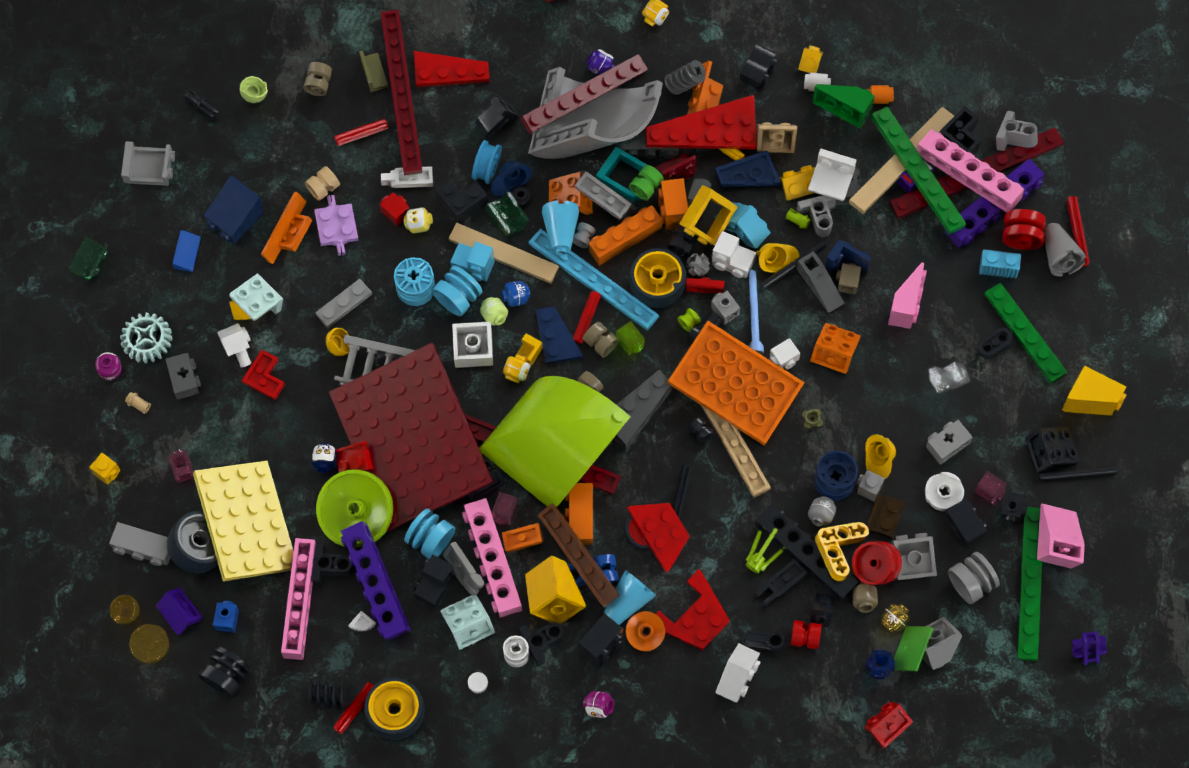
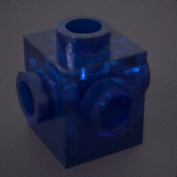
M882 649L872 650L871 656L866 659V669H869V676H874L873 678L885 679L890 676L891 671L894 672L895 660H892V652Z

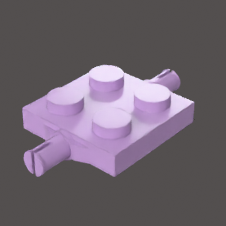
M329 195L327 196L328 207L314 209L321 246H336L338 256H341V251L343 256L346 254L344 244L358 241L352 204L336 205L335 196L331 195L330 198Z

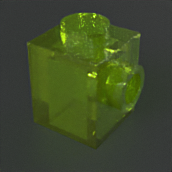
M631 321L615 332L620 345L628 355L638 353L643 349L645 338Z

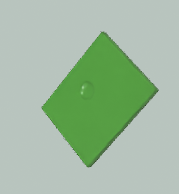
M906 626L890 669L917 672L933 628Z

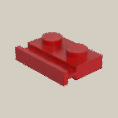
M367 441L335 449L338 457L336 461L339 473L346 470L366 471L373 469L370 453L366 448Z

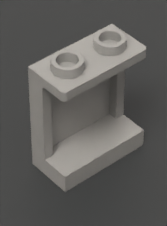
M126 142L121 173L124 183L169 186V179L173 178L171 162L175 161V151H172L171 145L167 144L166 148L135 147L133 142Z

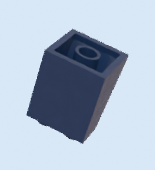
M231 176L204 214L205 224L212 231L217 230L226 242L231 241L235 244L264 213L260 197Z

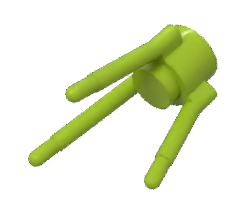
M777 528L773 529L759 553L754 554L762 531H758L745 564L753 572L759 573L760 570L764 572L767 566L783 552L780 549L764 562L765 558L762 555L776 534Z

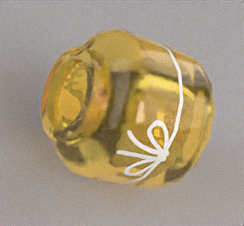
M901 603L898 606L890 604L881 614V619L883 620L881 624L892 633L894 631L901 632L910 621V617L907 614L909 610Z

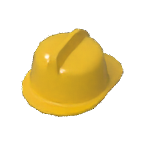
M767 243L762 246L760 251L756 252L760 268L763 271L773 273L778 272L799 257L798 250L795 247L778 243Z
M878 434L872 435L866 442V469L886 479L891 473L892 460L896 455V449L889 438H884Z

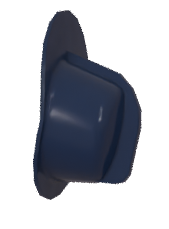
M519 161L506 162L502 165L499 175L492 182V193L498 197L510 194L514 189L529 181L532 175L531 168L521 164Z

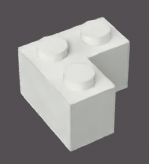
M722 231L713 249L712 265L720 271L726 270L735 277L747 279L749 271L754 264L756 252L739 246L738 237Z
M738 643L726 664L715 693L736 703L741 696L745 697L749 686H746L747 681L751 682L754 673H756L760 665V661H758L760 653Z

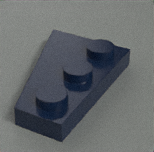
M768 151L715 168V173L721 187L781 185Z
M556 308L536 309L545 364L583 359L581 351Z

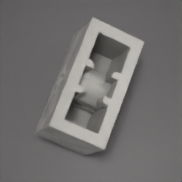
M959 420L954 423L951 421L943 427V431L940 433L935 432L929 436L926 448L941 465L968 446L973 437Z

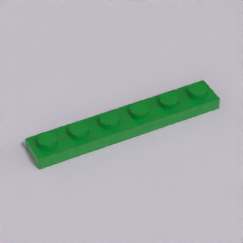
M999 283L987 290L984 294L1049 383L1052 384L1067 374L1066 369L1003 285Z

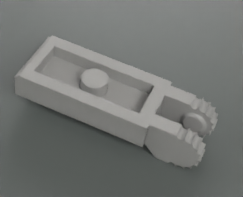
M452 542L442 556L446 562L453 565L456 577L469 594L476 596L479 588L481 589L484 586V580L481 575L476 574V571L458 544Z

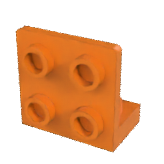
M582 172L549 180V202L558 201V204H564V201L574 202L583 214H593L592 200L575 189L576 183L583 176Z
M825 323L815 344L810 361L846 374L861 336L852 331Z

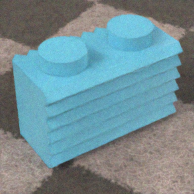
M983 249L979 273L980 275L987 274L989 276L991 274V276H1002L1003 278L1006 276L1007 278L1013 277L1015 279L1020 270L1021 254Z

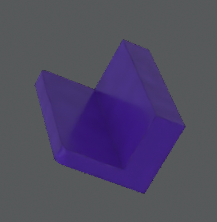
M181 588L167 591L156 605L177 635H181L189 625L198 623L203 618Z

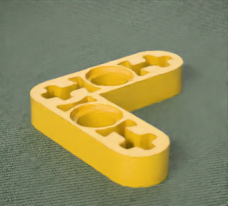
M856 522L822 528L815 536L818 549L834 580L843 581L850 571L840 546L864 541L869 533V529L864 523ZM837 532H843L847 538L839 537ZM828 551L834 552L837 557H830Z

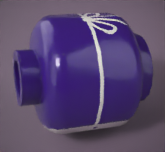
M601 49L596 52L592 51L586 62L589 71L598 76L615 67L613 56Z

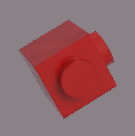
M394 192L390 196H385L380 204L381 212L396 226L404 220V215L410 210L407 201L401 195L397 196Z

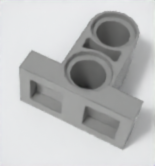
M1007 111L996 136L997 150L1005 151L1007 144L1027 148L1036 146L1038 143L1037 126L1030 122L1015 120V112Z
M822 195L798 202L797 211L803 215L809 213L815 233L820 237H826L831 233L833 221L829 208L835 207L836 199ZM820 207L822 211H816L814 208ZM826 224L828 227L822 228L819 225Z

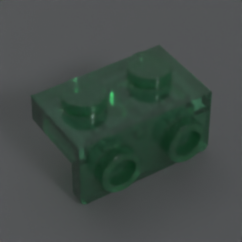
M509 191L504 194L502 199L488 203L485 207L505 237L522 231L529 221L526 213L523 212Z
M85 236L68 271L87 281L92 277L95 278L100 270L97 266L100 261H104L108 254V251H106L108 245H101Z

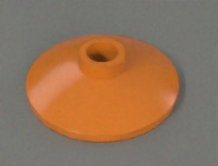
M647 611L639 612L628 621L626 637L634 648L641 651H650L662 643L665 637V626L661 618L656 614ZM646 627L650 630L648 635L643 633V629Z

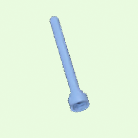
M750 270L749 291L752 342H750L749 347L763 355L764 346L759 341L756 271Z

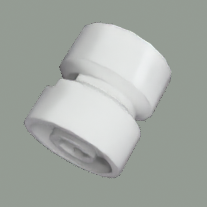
M515 635L509 637L504 642L503 653L507 664L512 667L525 665L530 655L527 641L523 637Z

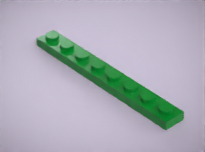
M885 107L872 113L871 119L948 234L950 235L965 228L966 222L889 108Z
M1028 507L1026 516L1023 518L1017 660L1026 661L1038 660L1042 561L1037 560L1040 508Z

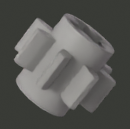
M703 253L700 256L698 254L691 255L687 260L688 265L686 267L688 272L693 277L696 274L698 276L705 275L709 271V259Z

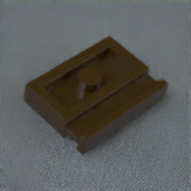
M878 493L867 523L868 529L875 534L892 539L905 502Z

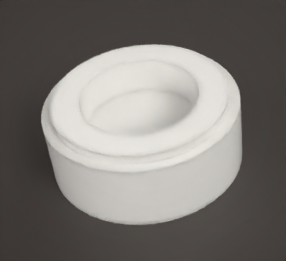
M476 672L470 675L468 687L472 692L482 693L486 690L488 681L484 674Z

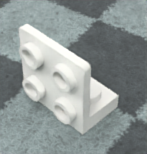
M820 149L817 165L808 190L844 201L857 160Z

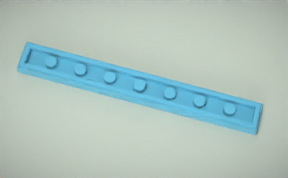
M541 228L529 241L530 246L556 265H559L560 268L590 290L600 293L601 298L646 331L659 318V314L571 250L565 255H557L553 252L548 234Z

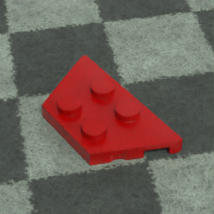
M662 503L627 507L626 509L664 572H668L690 537L671 504Z

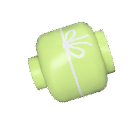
M489 297L482 302L480 313L486 322H491V325H501L507 318L508 309L499 298Z

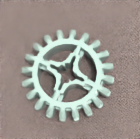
M146 312L145 317L138 314V319L131 317L132 323H125L127 328H122L123 335H120V339L123 341L121 346L125 348V354H129L131 359L135 358L138 363L141 359H143L144 363H147L148 359L154 362L155 357L161 359V353L167 354L166 348H171L169 342L172 341V336L170 335L172 331L168 328V323L164 322L162 317L157 319L156 314L150 317L149 313ZM158 330L161 331V338L159 342H157L155 339V336L157 335L156 332ZM134 334H136L138 337L135 346L132 345V337Z

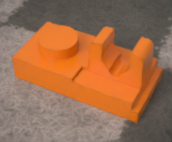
M539 523L502 532L504 548L507 553L541 544L544 540Z

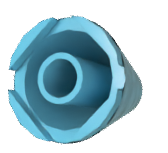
M552 201L542 207V216L551 249L557 255H565L571 250L579 215V207L574 202L564 201V204H558V201Z
M626 570L616 587L620 597L606 607L604 614L620 625L650 602L656 594Z

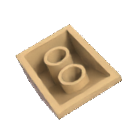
M765 122L758 124L757 152L794 153L797 126L789 123L771 124Z

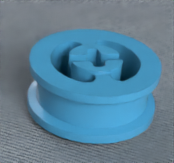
M486 140L482 142L473 165V180L479 178L485 180V183L488 185L492 182L501 158V145L493 146Z

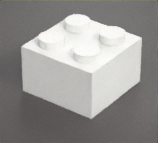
M491 322L452 324L455 368L493 366Z

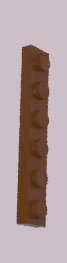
M552 503L540 512L538 517L601 605L605 608L620 597V594L556 505Z

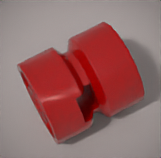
M794 620L791 646L802 647L806 645L807 648L818 650L822 624L810 623L806 625L804 621Z

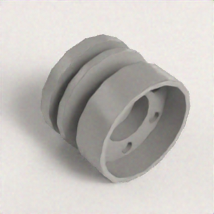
M979 552L971 554V558H965V565L958 563L948 570V576L952 585L969 604H973L983 597L982 590L985 593H989L992 588L995 589L1000 585L993 567Z

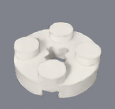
M949 472L933 475L929 478L925 487L926 502L939 511H946V509L962 501L964 496V487L961 484V480ZM945 487L950 494L943 496L939 489L943 490Z

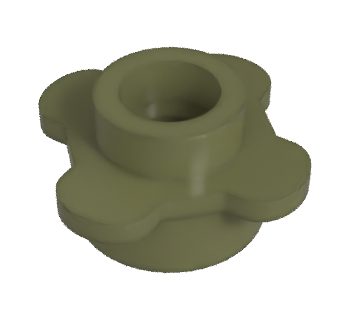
M819 409L803 411L802 417L805 419V428L810 429L813 426H822L823 421L820 419L821 411Z

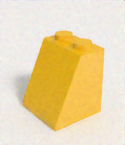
M1084 365L1066 399L1062 411L1112 416L1114 410L1119 411L1127 395L1124 393L1126 386Z
M550 556L525 574L530 614L561 625L586 607L565 561Z

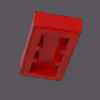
M707 277L700 279L687 278L686 291L709 294L721 292L723 294L725 281L711 280Z

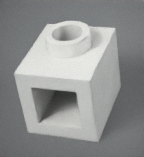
M789 338L770 350L769 360L788 370L800 358L799 350Z

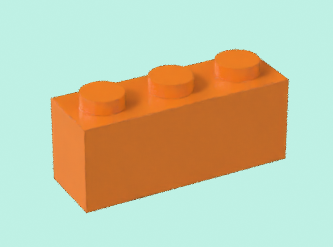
M576 483L565 497L566 501H569V508H565V519L569 520V525L584 545H593V483Z

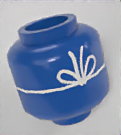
M520 280L509 282L504 285V289L501 291V298L510 307L524 305L530 298V290L528 285Z

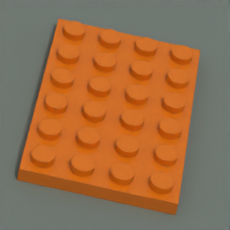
M707 321L667 383L762 445H765L805 382L710 321Z

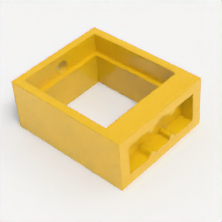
M702 185L679 224L685 228V233L692 237L694 235L698 236L697 240L704 245L710 243L715 246L721 232L725 230L738 206L713 189ZM712 200L721 206L722 209L708 233L705 234L694 226L709 201Z

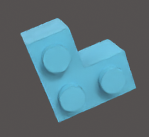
M732 202L738 208L725 230L736 233L745 246L757 249L771 233L767 228L766 222L759 218L757 210L753 206Z
M476 241L473 247L458 243L450 262L451 267L458 266L470 274L476 281L483 280L487 282L495 263L493 247Z

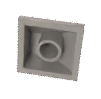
M945 617L925 626L932 627L933 631L922 658L932 670L940 668L951 661L962 638L961 633Z

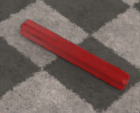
M1070 196L1066 200L1074 241L1086 255V258H1084L1085 264L1082 266L1084 267L1088 266L1090 261L1077 197Z

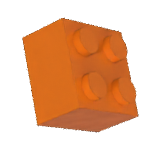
M684 178L661 181V188H658L657 197L658 206L661 210L660 217L662 218V224H665L666 230L675 229L688 210Z

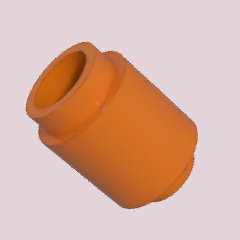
M871 85L870 89H867L874 95L873 104H889V102L894 100V89L889 87V85Z

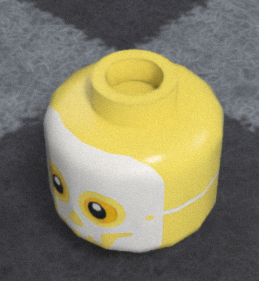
M423 207L410 209L404 215L405 228L411 233L426 232L429 230L430 224L433 223L432 214L428 213Z

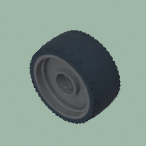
M193 511L183 515L173 525L167 539V550L175 565L191 573L207 572L218 564L203 511Z

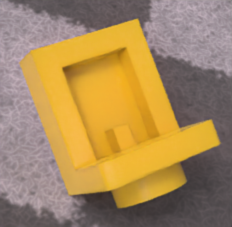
M809 45V48H804L798 70L817 73L823 52H820V48Z

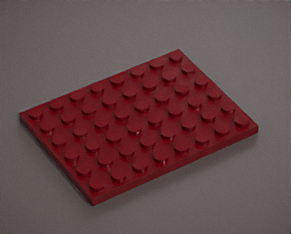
M433 343L329 392L351 445L363 441L368 443L366 448L369 450L373 469L366 471L380 478L390 491L393 501V516L387 531L390 532L415 520L425 509L437 510L494 483Z

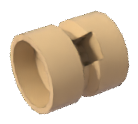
M326 166L317 172V176H312L304 182L309 192L318 201L328 195L327 191L332 192L340 185L337 177Z

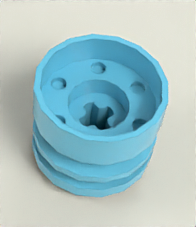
M415 257L400 262L394 272L398 297L407 305H424L433 297L432 289L435 286L432 267L425 260Z
M452 266L449 270L450 273L444 275L446 281L440 280L432 289V294L451 313L462 316L470 307L468 301L474 302L476 296H480L483 291L470 274L458 266Z
M428 508L422 511L412 522L405 535L404 542L408 545L412 544L414 549L422 546L421 554L430 559L432 554L438 557L444 551L456 529L446 520L438 523L439 515L433 514Z

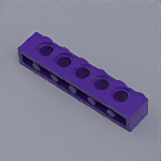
M1029 158L1010 173L1007 178L1017 182L1024 188L1021 199L1023 201L1028 197L1032 189L1037 190L1043 184L1045 174ZM1024 180L1027 184H1021L1019 181ZM980 197L960 213L966 224L972 228H963L950 235L945 229L944 233L960 248L964 244L968 245L971 243L977 233L982 234L991 222L996 223L1005 211L993 206L987 199ZM982 213V214H984L986 217H985V218H981V217H979L977 214Z
M361 521L341 530L343 535L341 541L345 548L348 547L350 552L348 558L357 569L355 573L357 580L364 586L363 595L367 601H370L372 606L370 611L373 618L377 619L379 623L377 628L381 637L391 640L411 631L367 523ZM361 540L363 547L357 551L356 543ZM369 558L370 566L365 569L363 567V562L365 559ZM376 576L378 583L372 587L370 580ZM384 594L385 602L380 605L378 597ZM391 612L393 618L389 623H387L385 620V616L387 613Z

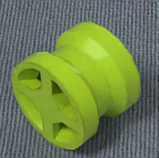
M688 308L684 315H680L677 318L680 325L687 332H691L695 325L701 323L700 317L691 308Z

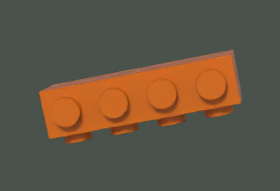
M652 205L648 208L644 207L635 216L625 218L620 225L612 226L603 235L593 237L589 242V252L600 266L662 229V218Z

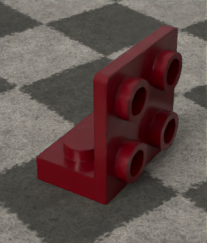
M683 153L654 168L662 174L664 181L682 178L688 180L696 174L697 159L695 155L688 158L687 154Z

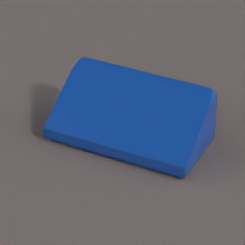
M180 231L173 259L174 269L193 272L201 240L200 236L187 231Z

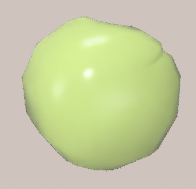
M254 76L246 77L241 82L239 89L241 97L250 103L261 102L268 92L267 83Z

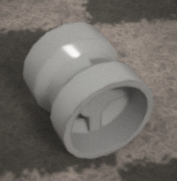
M580 222L576 228L577 233L574 234L573 243L581 248H588L590 238L594 236L596 230L591 225Z

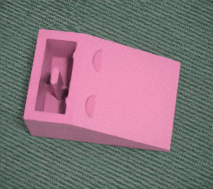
M921 263L896 291L888 325L911 329L912 323H916L927 270H923L924 263Z
M1041 504L1037 560L1067 568L1083 564L1085 544L1077 513Z

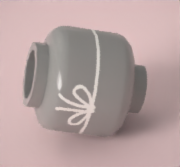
M822 496L812 502L808 511V517L814 525L825 526L832 522L836 513V506L833 500Z

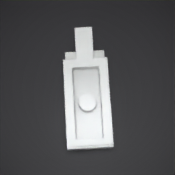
M422 167L423 173L404 175L403 168H395L390 173L381 174V185L393 188L432 187V167Z

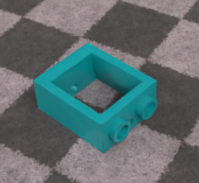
M615 147L596 174V179L624 199L626 198L633 203L637 200L640 201L641 199L632 191L613 181L609 176L620 160L639 171L647 164Z

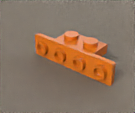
M709 60L702 64L706 72L705 80L692 87L693 93L688 102L689 109L686 115L719 105L723 85L708 78L712 62Z
M298 192L293 193L261 253L270 264L275 262L281 249L296 252L312 222L309 216L300 215L306 200Z

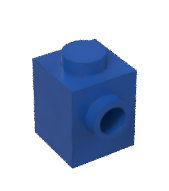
M217 602L213 622L215 630L235 633L239 609L237 605H234V602Z

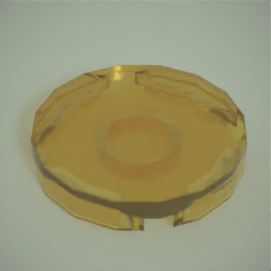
M144 624L132 633L129 647L132 655L138 661L155 663L166 655L169 649V638L160 626Z

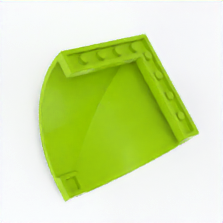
M545 376L539 378L531 385L479 449L482 454L547 507L552 503L557 507L631 416L607 397L583 383L560 376Z

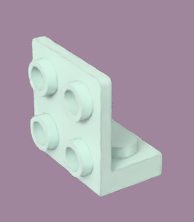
M258 273L230 293V298L254 321L269 310L276 315L282 308L283 298Z
M477 595L466 597L441 610V614L452 631L459 650L495 633L491 620Z

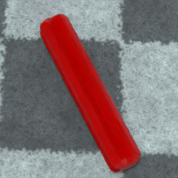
M386 119L375 121L335 135V142L338 146L386 130L388 129Z
M596 291L590 292L573 339L578 344L584 342L583 336L589 329L601 298V294Z
M366 683L333 726L336 732L342 734L364 706L367 694L373 688V684Z

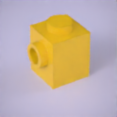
M103 453L89 467L93 475L107 485L120 472L117 463Z

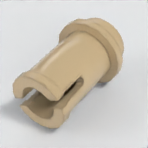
M130 392L126 397L125 402L127 405L135 407L143 414L147 413L151 407V404L138 397L136 392Z

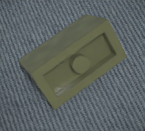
M359 51L370 92L388 88L379 54L375 53L364 56L363 51Z

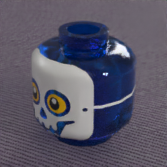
M321 443L315 446L312 452V466L321 473L333 470L337 460L336 449L329 443Z

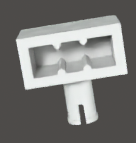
M237 323L217 332L227 355L235 354L240 367H245L252 363L246 351L249 348L248 342L251 340L245 327L241 328Z

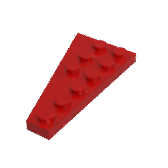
M754 95L648 126L645 129L646 147L756 149L757 135Z

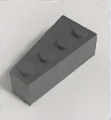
M660 370L616 404L631 416L613 438L625 452H627L632 442L636 440L641 430L650 421L655 411L659 409L672 390V386L667 383L668 379Z

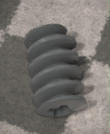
M693 60L691 63L666 75L664 82L671 93L679 95L693 86L702 83L705 80L706 72L701 62Z

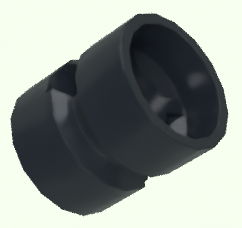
M678 223L674 230V236L671 237L667 248L677 256L688 258L698 236L694 235L692 237L685 233V228Z

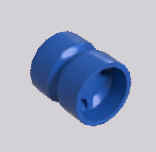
M605 554L594 557V560L612 585H618V571L614 570L617 568L615 556Z

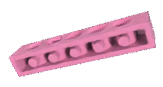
M931 129L919 142L917 151L923 159L1005 212L1013 210L1022 199L1024 188L1020 184L1011 181L1003 173L997 172L986 162L978 160L972 153L964 151L956 143L950 142L941 133Z
M487 499L464 505L465 512H462L465 523H469L471 528L468 530L470 540H475L477 546L473 549L476 558H480L482 565L479 566L482 577L486 576L488 580L485 586L488 595L492 594L494 601L491 602L494 613L498 612L501 618L522 611V605ZM481 519L485 523L482 526H477L474 524L475 521ZM484 537L490 538V542L487 544L481 543L480 540ZM489 555L496 556V560L493 562L487 561L486 558ZM500 573L502 577L499 580H495L492 578V575ZM506 591L508 595L505 598H500L498 593Z
M295 538L281 649L284 659H304L313 585L311 577L316 541L312 539Z

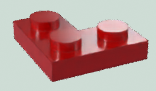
M261 349L242 379V383L276 400L285 386V382L270 375L279 361L278 358Z

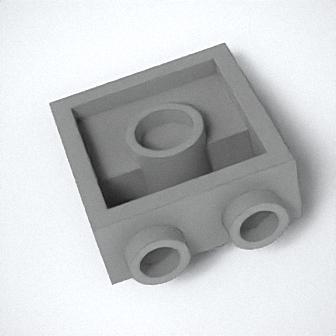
M927 533L915 534V538L908 539L907 535L896 536V540H892V545L898 549L902 558V569L897 580L937 576L932 536H927Z

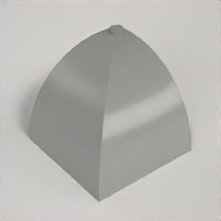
M561 67L549 70L540 106L584 83L564 77L565 69ZM656 80L646 83L644 87L614 89L534 132L528 153L545 159H559L633 138L652 119L661 96L663 83Z

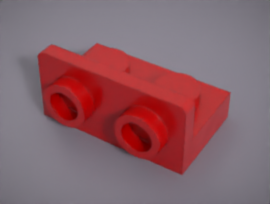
M895 702L885 704L881 708L882 711L868 719L867 725L864 726V729L872 734L882 748H886L913 723L902 706Z

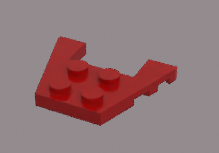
M698 569L687 581V584L701 597L676 623L670 621L660 611L656 615L663 621L666 635L678 638L680 641L703 651L730 623V620L702 571Z

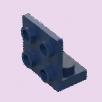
M838 240L827 257L825 268L828 274L831 275L834 270L837 271L840 268L842 262L846 264L854 263L861 267L860 272L867 275L871 258L866 252L853 248L849 242Z

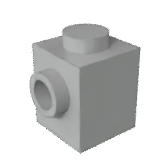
M728 291L723 294L720 292L713 297L711 308L723 319L722 323L724 325L740 315V307Z
M867 470L865 475H860L856 483L859 486L857 494L875 502L885 478Z

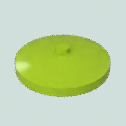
M363 470L342 471L331 477L319 493L316 504L318 523L330 540L344 546L341 541L343 536L341 530L363 521L367 523L374 542H376L385 534L392 520L393 501L390 491L380 478L370 472ZM361 540L356 543V548L363 547Z

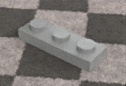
M585 172L575 185V189L619 220L622 219L631 207L630 202L588 172Z
M359 278L316 312V316L327 328H330L370 297L372 292Z

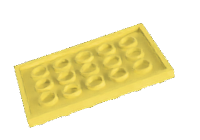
M268 461L195 470L193 476L222 580L229 581L291 571L294 551Z

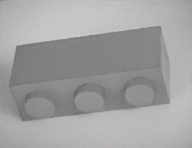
M117 522L109 543L113 552L120 555L127 553L132 555V558L140 561L147 559L156 566H161V564L167 566L170 560L167 550L168 537Z

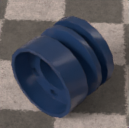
M831 451L820 458L814 483L817 492L821 496L828 497L833 501H839L847 498L852 493L858 475V465L854 458L843 451Z

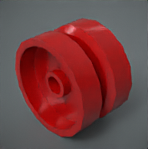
M1028 209L1008 211L1004 216L1005 229L1003 230L1002 242L1008 247L1020 250H1033L1042 247L1044 244L1045 234L1043 231L1046 225V217L1040 212Z
M872 541L861 544L855 550L852 557V568L856 577L865 584H887L898 577L902 569V558L898 549L891 543Z

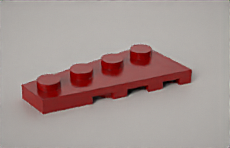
M414 51L416 87L490 82L488 62Z

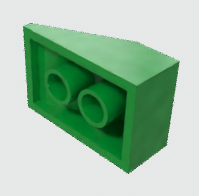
M816 84L812 103L861 129L872 112L874 95L869 90L859 87Z

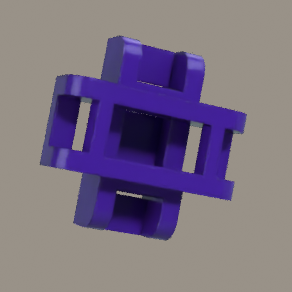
M1097 631L1082 633V639L1072 640V654L1075 658L1082 657L1084 665H1088V662L1098 664L1100 663V655L1107 653V639L1105 636H1099Z

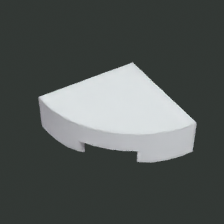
M360 611L348 626L355 631H367L372 629L376 622Z

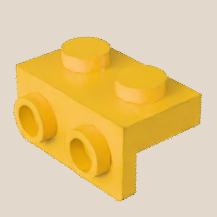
M811 165L801 167V171L795 173L794 170L783 173V176L779 177L787 201L814 193L809 191L808 188L815 167Z

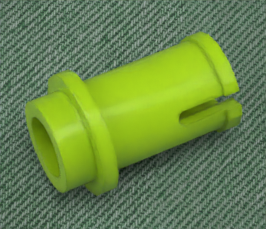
M792 208L786 215L787 220L799 225L801 229H806L811 221L808 215L804 216Z

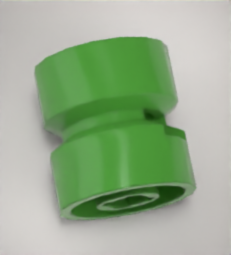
M645 165L638 173L639 177H635L629 184L630 190L637 197L645 201L652 196L654 189L661 185V181H664L662 174L650 165Z

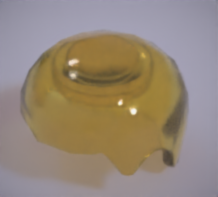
M120 595L110 605V617L118 624H130L139 615V604L130 595Z

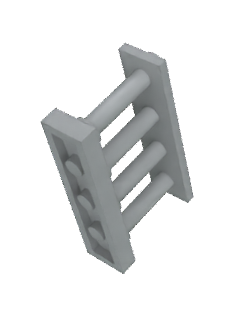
M345 335L343 342L348 344L350 350L343 377L335 376L334 380L339 381L341 386L353 381L350 378L356 353L360 347L366 348V352H368L363 375L372 371L375 354H378V351L385 353L386 360L384 365L393 362V359H396V355L403 357L416 350Z

